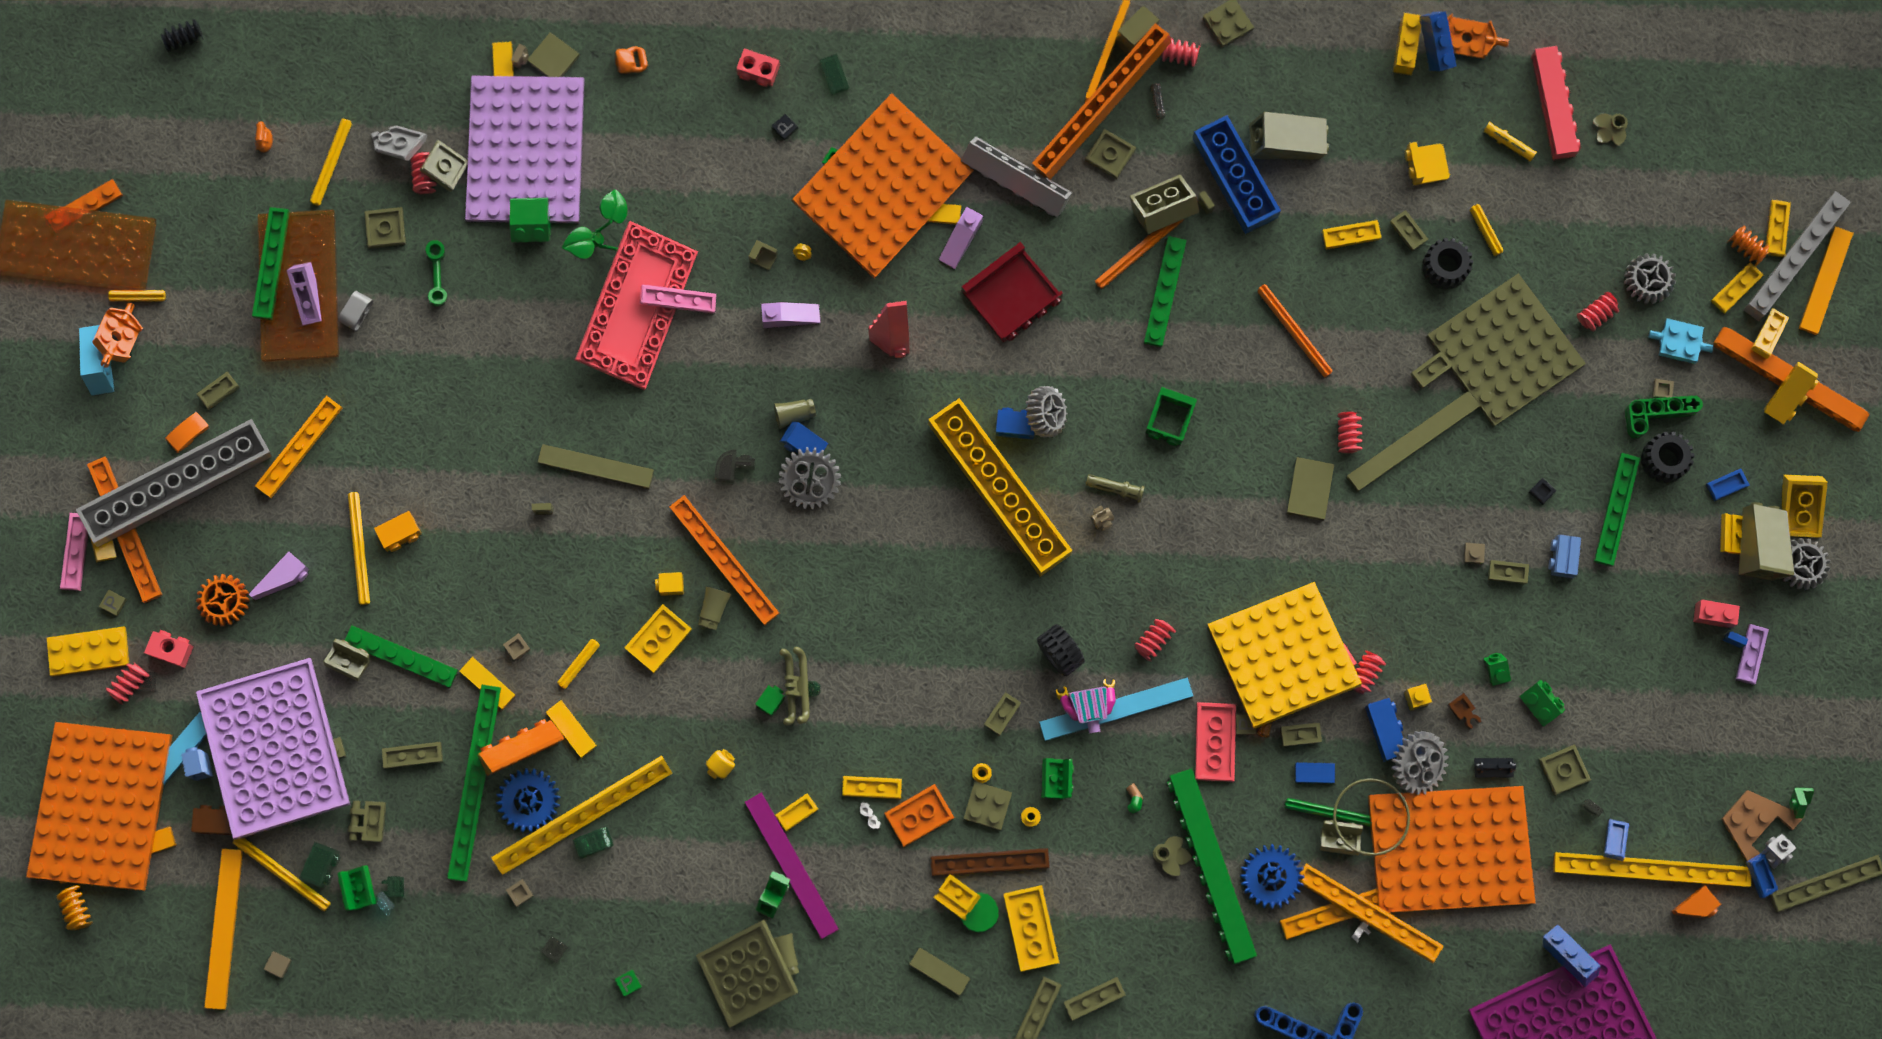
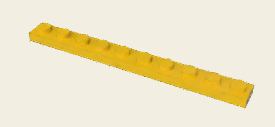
M662 756L658 757L492 857L493 862L502 875L671 775L670 768Z
M1554 853L1553 873L1751 887V874L1748 867L1638 858H1624L1623 861L1598 855Z

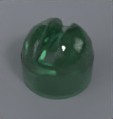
M808 681L810 697L818 696L821 693V685L818 682Z

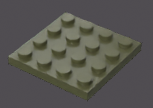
M765 920L696 955L729 1027L799 993Z

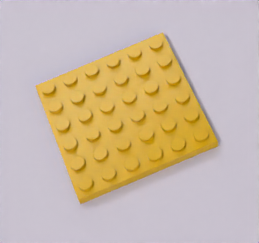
M1315 582L1208 624L1209 631L1253 729L1362 686V682Z

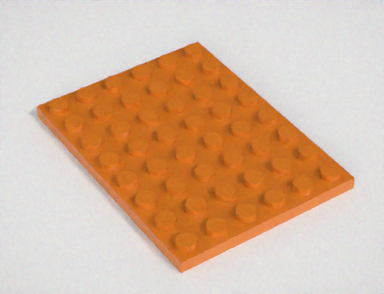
M891 93L791 201L875 278L974 170L962 162L961 158Z
M55 722L26 877L145 891L172 735Z
M1523 786L1427 791L1426 794L1420 792L1419 795L1415 793H1401L1409 808L1410 825L1407 835L1398 847L1389 853L1373 856L1378 907L1388 913L1535 904ZM1397 793L1368 795L1373 853L1390 849L1397 844L1405 832L1407 825L1406 808Z

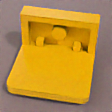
M1417 142L1409 143L1405 150V159L1409 164V177L1412 179L1413 185L1443 181L1450 177L1442 144L1418 147Z

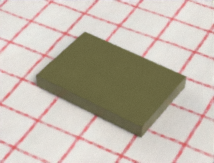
M1296 458L1287 514L1325 520L1334 464Z

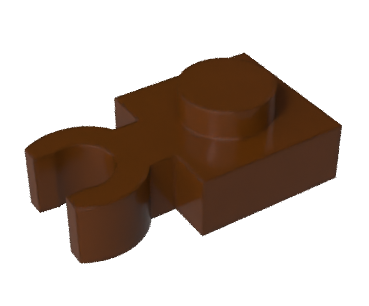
M1464 693L1447 705L1458 720L1465 719V725L1468 729L1473 728L1470 723L1471 719H1474L1477 723L1481 722L1480 717L1472 713L1476 708Z

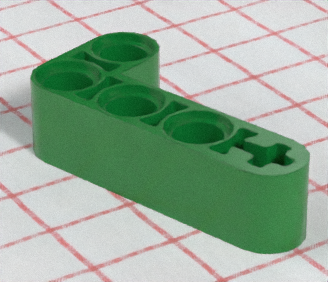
M1698 396L1634 400L1625 409L1628 435L1634 439L1641 438L1648 431V419L1694 416L1703 407V402ZM1669 404L1675 405L1677 411L1671 410ZM1651 405L1657 407V413L1651 410ZM1632 407L1638 408L1639 414H1635L1632 411ZM1634 425L1640 426L1641 432H1637L1634 429Z

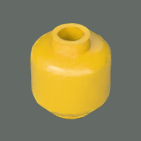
M724 749L722 751L716 750L706 762V766L709 769L707 773L714 779L717 777L725 779L735 767V758Z

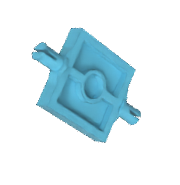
M1672 319L1665 320L1661 333L1650 330L1648 338L1659 340L1660 356L1693 364L1698 362L1701 350L1712 353L1714 345L1703 343L1702 334L1704 327Z

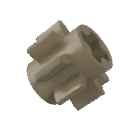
M1102 505L1095 508L1093 511L1094 515L1091 516L1097 529L1102 527L1103 530L1112 527L1111 521L1115 519L1111 510L1108 507L1103 509Z

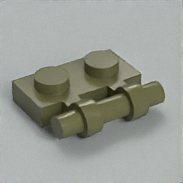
M353 801L352 808H350L351 825L348 826L349 840L357 841V834L362 833V841L383 842L386 803L365 801V809H360L361 801ZM361 815L364 816L363 827L358 826L359 816Z

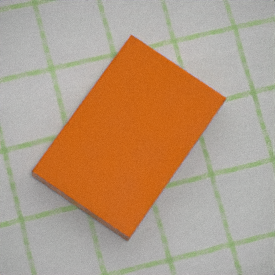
M935 784L884 813L903 847L908 846L954 819L952 812Z

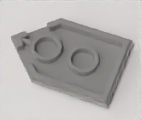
M400 126L390 127V130L379 133V131L371 133L376 152L408 161L426 142L427 138L425 133Z

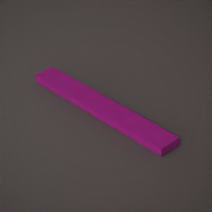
M762 792L745 801L786 877L790 879V884L821 939L839 930Z

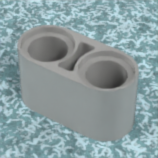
M355 291L341 311L338 322L356 331L368 314V308L371 309L373 300Z

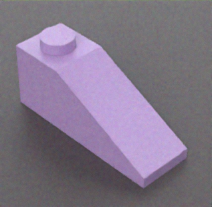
M966 207L939 261L954 269L957 267L981 226L983 215Z
M311 262L292 266L287 270L302 325L322 321L317 282Z
M783 302L761 304L764 328L820 323L819 304Z
M288 552L249 595L257 600L295 585L298 581L302 582L307 577L309 569Z

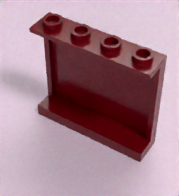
M1021 241L961 286V292L1003 343L1007 340L1010 342L1016 338L1017 332L1021 329L1026 330L1033 324L1031 321L1035 318H1042L1047 313L1046 310L1051 306L1054 308L1062 302L1061 298L1063 296V292H1059L1025 252V246Z

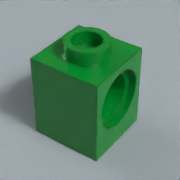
M768 685L755 703L756 707L770 717H773L785 700L784 691L775 685L773 688Z

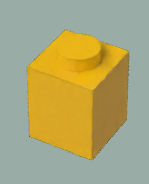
M682 572L659 573V579H655L656 591H659L661 596L684 595Z
M1426 684L1409 688L1404 692L1410 711L1432 703Z

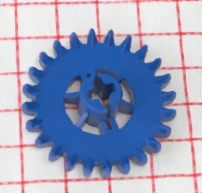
M525 768L524 775L517 770V777L510 774L511 781L504 779L507 786H499L503 793L497 794V797L502 800L496 802V804L502 806L498 812L505 813L501 819L509 818L506 823L507 826L514 823L513 829L516 830L521 826V832H524L526 827H528L531 833L533 827L538 830L540 824L543 826L547 824L546 820L553 821L551 814L557 815L558 813L554 808L560 807V804L555 803V801L561 799V797L555 795L559 791L558 788L553 789L556 782L548 783L550 775L543 778V771L537 775L536 769H533L532 773L529 774L528 769ZM531 786L537 789L534 792L529 791L528 787ZM521 789L522 793L519 795V797H515L518 791ZM538 791L542 794L543 802L538 801L536 796ZM526 794L533 798L530 800V806L523 802L526 800ZM514 800L519 801V804L521 805L519 810H517V808L515 807ZM537 803L542 804L541 808L536 812L535 807ZM525 808L529 811L530 815H525L520 812Z
M1271 844L1270 850H1267L1266 846L1263 845V852L1256 848L1257 855L1249 853L1252 860L1245 859L1244 862L1248 866L1241 867V870L1246 872V874L1240 875V878L1246 879V881L1241 883V886H1248L1244 893L1251 892L1249 900L1256 898V905L1262 901L1263 908L1268 903L1271 909H1274L1276 903L1279 908H1282V902L1289 905L1288 899L1296 900L1293 894L1301 893L1297 887L1304 886L1303 883L1299 882V880L1305 878L1304 875L1299 874L1304 868L1297 867L1301 861H1293L1296 854L1288 856L1289 849L1287 848L1282 852L1281 845L1277 850H1275L1273 844ZM1273 862L1279 865L1277 867L1270 866V863ZM1268 863V868L1264 872H1259L1261 867ZM1284 870L1286 871L1287 879L1281 878V873ZM1269 872L1272 873V874L1275 873V872H1277V873L1275 874V876H1276V879H1275V880H1273V879L1268 880V879H1269V876H1268V873H1269ZM1258 874L1263 875L1264 879L1260 884L1258 881ZM1280 881L1286 882L1282 888L1277 890L1276 885ZM1274 886L1275 891H1269L1266 888Z

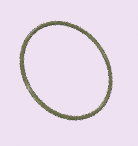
M1362 779L1348 785L1340 793L1334 806L1333 821L1338 836L1347 847L1363 855L1378 856L1391 852L1402 843L1409 829L1410 813L1406 800L1394 786L1379 779ZM1379 782L1385 784L1400 796L1405 805L1407 813L1405 832L1397 844L1386 851L1378 853L1360 851L1347 843L1338 829L1336 821L1338 803L1343 794L1358 783Z

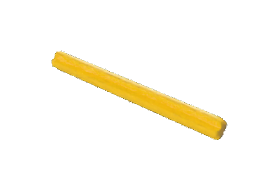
M351 492L348 494L358 600L360 605H367L370 603L360 500L357 492Z
M244 837L233 841L234 845L322 911L328 909L331 904L328 900Z

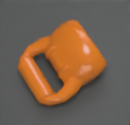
M640 47L619 49L615 52V61L619 73H638L646 70L648 67L645 50ZM635 51L638 53L641 67H636L633 54Z
M258 122L255 146L257 150L265 153L272 147L273 136L264 122Z

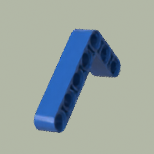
M1357 1003L1345 1005L1332 1035L1266 1006L1258 1008L1254 1013V1018L1260 1025L1291 1039H1314L1316 1035L1322 1036L1323 1039H1353L1363 1010ZM1351 1006L1357 1010V1015L1354 1018L1348 1015V1009ZM1261 1010L1268 1012L1269 1018L1267 1021H1262L1259 1018ZM1280 1018L1285 1019L1287 1022V1027L1284 1030L1280 1029L1277 1025ZM1342 1025H1346L1349 1028L1347 1036H1343L1340 1032ZM1299 1026L1305 1030L1303 1038H1299L1296 1035V1029Z

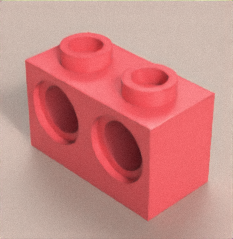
M744 49L736 68L737 75L747 81L750 79L755 80L761 86H773L780 64L777 59ZM746 64L753 65L751 69H746L744 66ZM770 70L771 73L768 75L762 74V71Z

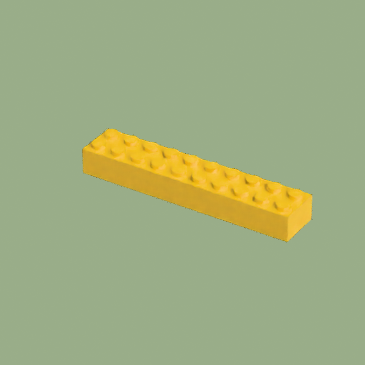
M960 398L928 419L929 427L1040 577L1072 554L1073 550Z

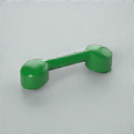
M432 240L426 246L427 258L433 264L434 288L428 293V299L431 305L440 307L447 302L448 298L446 291L441 288L440 261L445 257V249L440 241Z

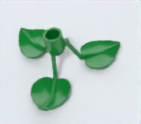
M612 190L600 202L599 210L601 215L605 219H609L606 224L592 233L586 227L574 229L566 238L562 249L580 259L589 258L593 254L595 247L617 251V247L603 245L604 236L601 234V231L612 224L613 221L620 224L626 219L628 209L621 193L617 190Z

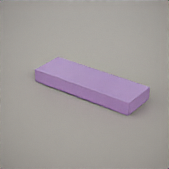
M1752 624L1748 625L1746 633L1748 642L1742 649L1735 680L1752 685L1756 684L1769 629Z

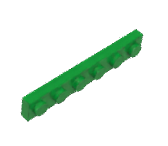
M269 208L252 313L253 318L273 320L290 214L289 209Z
M1168 236L1144 344L1157 347L1163 346L1187 240Z
M1621 453L1619 456L1593 562L1610 567L1614 566L1640 461L1639 457Z
M352 625L345 638V641L357 649H364L372 656L451 688L458 673V670Z

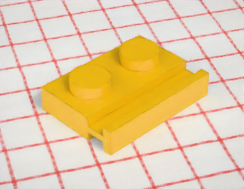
M1727 513L1721 515L1720 552L1740 555L1743 516L1729 515Z
M949 874L940 887L939 893L933 898L965 920L968 912H971L981 896Z

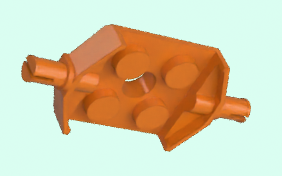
M1453 14L1447 18L1455 54L1484 59L1496 45L1508 47L1509 39L1496 37L1492 21H1489V23L1455 18L1452 17ZM1462 35H1469L1471 42H1464Z
M127 303L125 310L109 308L105 312L92 342L102 354L103 359L100 364L105 368L109 366L111 360L126 362L131 357L129 354L139 332L143 330V327L132 315L135 308L134 304ZM112 335L116 336L118 341H115Z

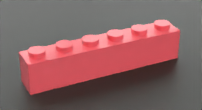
M1557 46L1535 49L1532 54V60L1553 160L1575 157L1580 150V141L1576 139L1577 126L1572 120L1573 107L1568 101L1569 89L1565 86L1564 82L1566 74L1565 70L1561 67V52H1558Z

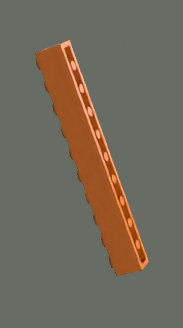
M1156 23L1033 161L1032 164L1035 171L1049 180L1054 177L1172 43L1169 33Z

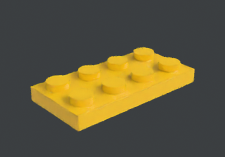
M124 626L47 638L49 670L52 677L126 666L127 663L129 664L127 633Z
M1042 885L1004 893L1020 972L1058 964V954Z

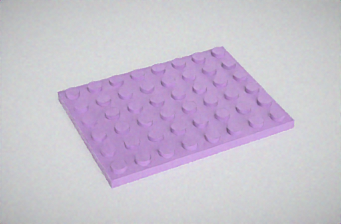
M472 76L466 222H510V198H548L550 223H579L584 77Z
M311 658L196 692L234 840L350 805Z

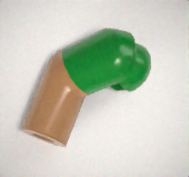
M1133 783L1126 788L1132 797L1131 804L1128 805V811L1132 814L1139 812L1143 803V796Z

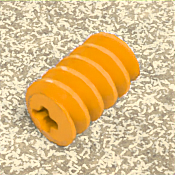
M80 885L67 888L57 895V900H62L59 906L64 908L61 913L62 915H67L64 918V921L69 923L66 926L67 930H78L92 924V922L85 921L90 917V915L83 914L88 910L87 907H81L85 900L78 899L83 893H76V890L81 887Z

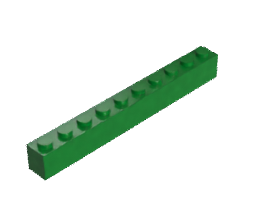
M1191 768L1170 775L1168 777L1169 781L1166 782L1170 793H1174L1175 800H1173L1176 811L1180 810L1182 818L1179 821L1182 829L1187 831L1188 837H1186L1189 849L1193 848L1195 855L1192 858L1195 867L1199 866L1200 882L1202 886L1205 885L1208 893H1205L1208 904L1213 906L1214 912H1212V917L1215 924L1219 923L1221 929L1218 931L1220 940L1226 943L1227 950H1225L1227 960L1232 961V964L1254 958L1257 954L1193 770Z

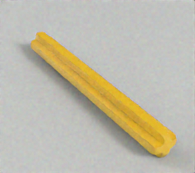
M342 119L310 199L313 205L319 206L324 197L352 125L351 121L347 119Z

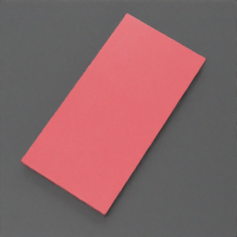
M629 221L575 361L645 390L676 309L639 304L641 285L684 290L698 251Z

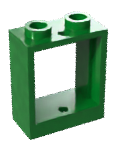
M1161 387L1145 433L1149 434L1150 438L1159 440V438L1167 440L1166 442L1170 445H1181L1197 399ZM1161 400L1189 409L1179 437L1152 428Z

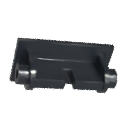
M1474 758L1475 778H1514L1516 763H1513V758Z

